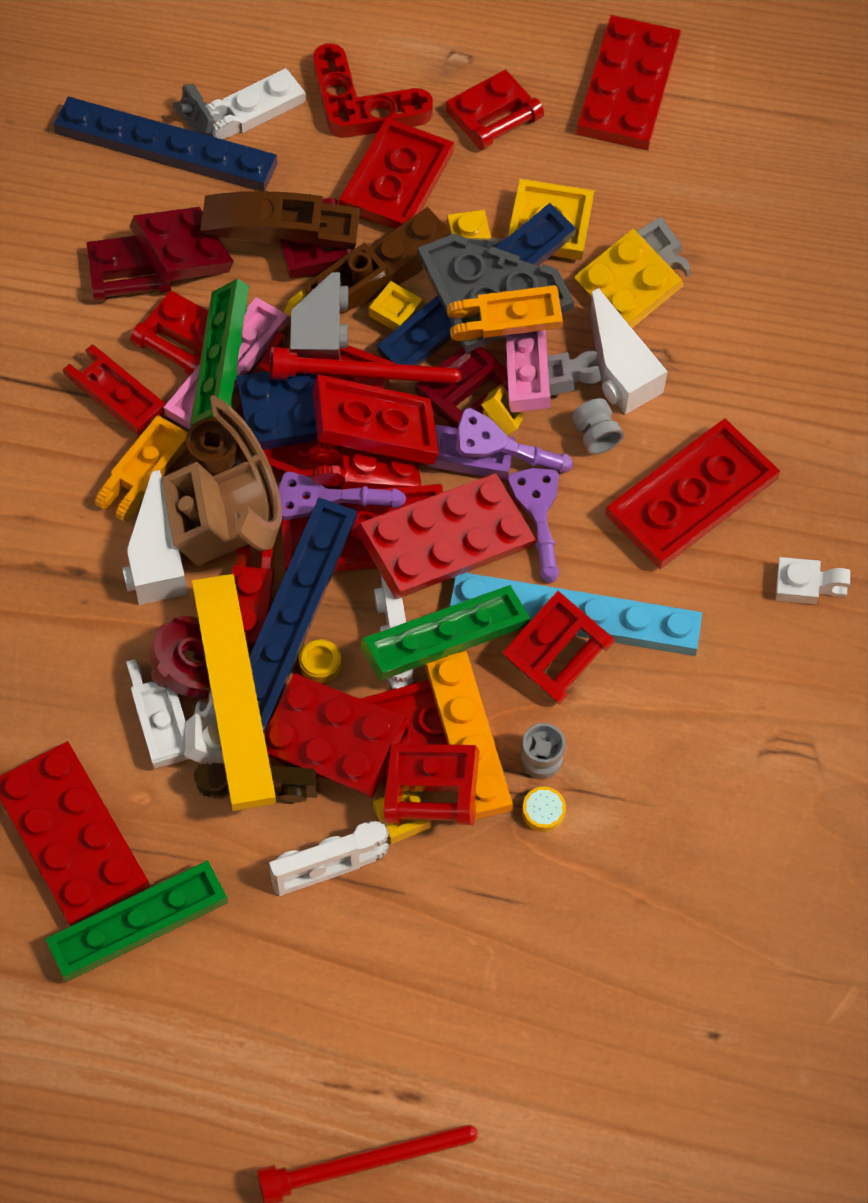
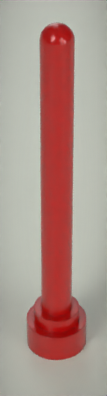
M272 347L270 353L269 377L271 380H287L288 377H295L296 373L456 384L461 379V372L456 368L297 357V353L289 352V348Z
M464 1125L286 1171L285 1167L276 1169L275 1165L256 1169L263 1203H282L283 1197L292 1195L291 1190L473 1143L478 1137V1131L473 1125Z

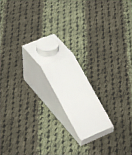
M599 288L594 290L591 297L589 316L599 361L602 390L610 403L617 404L622 412L627 414L664 392L668 371Z
M160 470L151 473L127 549L130 566L122 567L127 592L136 590L139 605L188 595L179 550L173 546Z

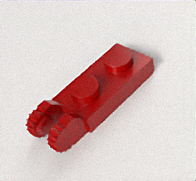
M325 443L315 444L312 448H309L311 461L332 465L318 466L312 470V480L316 484L340 487L341 490L363 488L364 486H367L369 489L421 485L419 466L416 461L413 462Z
M275 543L272 548L261 551V568L247 567L251 550L249 544L237 549L236 566H232L231 574H234L247 648L251 649L254 648L270 611L274 583V569L272 568Z

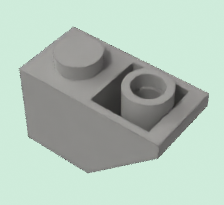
M331 273L291 310L290 350L293 353H297V357L340 360V348H348V324H340L341 310H348V286H341L340 273Z

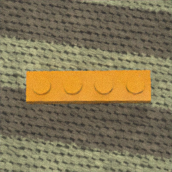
M467 651L455 653L425 664L447 744L476 745L480 751L475 795V820L512 811V799Z

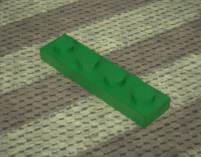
M238 278L211 292L190 420L191 427L197 421L214 417L210 396H216L232 408V393L237 377L236 368L239 349L242 344L241 335L244 316L247 312L249 285Z
M508 585L364 637L360 647L378 680L382 681L525 628L529 623L530 617L512 586Z
M207 860L45 940L66 983L228 904V899Z

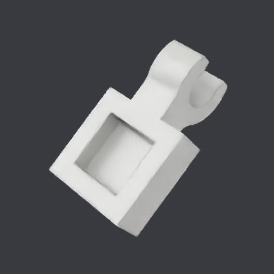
M779 557L776 601L817 605L819 594L847 597V587L850 586V570L832 568L820 572L821 561Z
M211 691L209 692V703L206 704L198 701L195 707V714L186 721L185 757L201 764H207V762L209 764L224 763Z

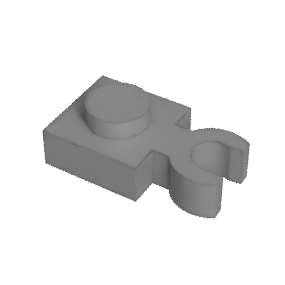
M662 217L637 231L673 270L680 269L686 277L691 276L688 261L682 256H676L683 252L682 245Z
M596 351L584 352L570 360L568 352L548 356L550 396L575 391L574 382L581 381L586 384H593L601 381Z

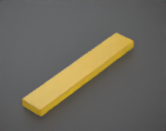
M234 574L192 580L232 811L276 804L275 790Z

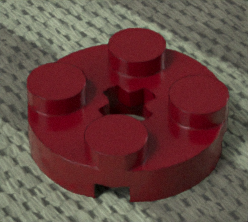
M193 616L175 617L172 622L161 625L150 640L148 660L152 667L151 677L160 687L169 688L184 696L207 699L211 689L198 618ZM186 650L193 652V658L199 660V662L193 663L184 657Z

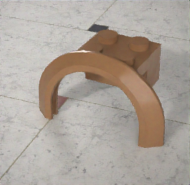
M214 395L210 396L213 416L235 438L248 461L215 476H212L198 462H195L162 477L173 546L197 566L247 544L259 551H266L272 548L282 521V505L278 486L262 447L245 421L226 402Z

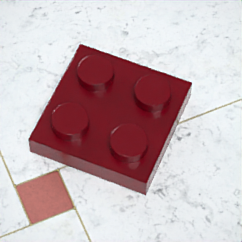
M200 207L133 215L129 227L163 282L227 273L231 270L234 261L220 238L200 234L203 215Z

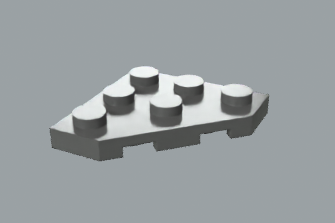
M454 233L418 248V257L447 316V305L454 301L478 298V295L553 285L557 286L561 313L574 309V300L556 268L542 264V267L520 260L518 255L492 246L487 249L469 243L468 238ZM479 313L472 317H462L460 319L448 316L452 326L466 322L481 321ZM509 335L488 338L481 336L475 340L460 342L465 353Z

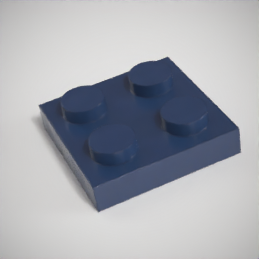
M269 371L236 377L244 421L255 435L263 450L318 441L312 387L317 374L296 373L295 377H288L287 380H271Z

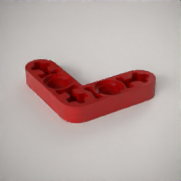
M326 43L315 49L313 53L314 73L327 125L333 135L340 138H349L377 133L386 117L377 118L371 115V111L376 108L387 109L390 111L387 118L412 127L424 125L431 120L433 116V98L428 91L421 88H411L357 97L344 49L334 43ZM326 60H332L333 64H335V71L329 73ZM334 85L346 88V92L341 95L330 94L327 90ZM418 104V107L420 109L415 110V107L413 105ZM398 106H400V113H399V114H397V107H398ZM345 108V115L349 121L342 122L341 117H339V109Z

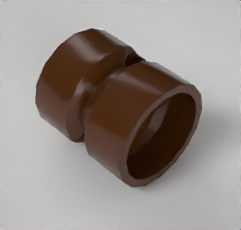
M215 417L197 421L189 429L186 436L189 465L198 462L212 476H215L242 463L239 444Z

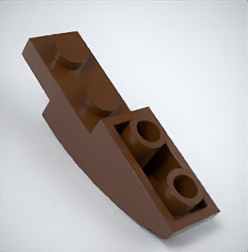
M244 191L212 194L205 196L200 234L277 245L278 239L354 250L360 208L322 203L323 196L303 193Z
M426 207L373 246L369 247L365 242L303 285V289L309 294L331 273H340L341 286H348V310L377 298L390 281L400 285L422 271L423 265L418 257V248L451 235V231Z

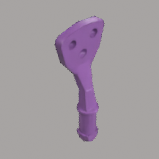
M471 408L464 410L461 415L456 435L458 453L463 457H486L497 452H503L516 456L532 466L540 465L555 469L560 473L568 472L573 467V461L568 455L545 451L538 446L532 447L519 444L507 437L492 419ZM466 442L471 443L472 447L468 446Z
M530 468L511 473L507 483L515 501L532 517L536 526L537 542L535 547L538 549L540 576L545 582L553 583L558 578L559 568L556 565L554 552L555 541L551 537L547 524V512L556 499L559 474L552 469ZM543 479H548L550 482L544 483ZM523 481L525 484L519 485L517 482ZM537 493L540 497L534 498L532 494Z
M294 472L283 474L278 489L282 505V520L311 516L318 497L336 504L350 503L359 504L363 507L366 505H378L398 508L405 504L406 501L405 494L398 489H369L367 486L342 490L327 489L320 484L314 483L312 478ZM294 483L296 486L290 487L289 484ZM308 495L310 498L303 499V496ZM289 505L293 506L292 509H287L286 507Z

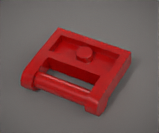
M507 69L446 101V112L480 150L493 145L494 139L527 121L535 122L544 117V109L540 101L535 97L532 98ZM517 107L519 108L517 111L507 115L506 117L496 121L495 123L487 127L484 126L490 123L491 121L501 117L502 115L512 111L513 109Z
M171 290L143 323H138L130 336V342L139 348L147 347L184 368L185 374L190 376L200 364L208 310ZM160 331L197 353L191 355L156 334Z
M557 591L503 651L502 656L534 682L549 698L560 705L568 696L566 690L602 650L607 651L615 640L560 591ZM582 630L590 639L552 680L544 671Z
M391 744L384 800L385 822L387 824H400L402 819L457 821L459 825H473L476 817L475 795L480 754L476 745ZM403 791L458 792L457 803L403 802L402 798Z

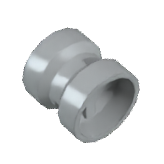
M602 398L593 399L580 405L571 417L576 429L579 432H583V443L590 454L607 452L616 447L624 437L618 422L611 419L612 410L609 404Z
M539 723L530 727L523 736L520 762L523 770L529 776L536 779H547L556 775L561 769L566 740L563 733L556 726L549 723Z

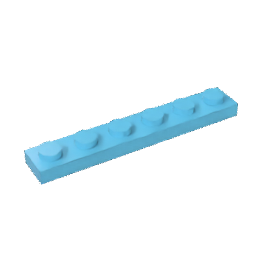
M464 573L455 578L450 606L511 585L528 613L530 622L557 591H560L615 640L614 643L696 656L703 612L471 573ZM582 630L576 635L578 637L590 638Z

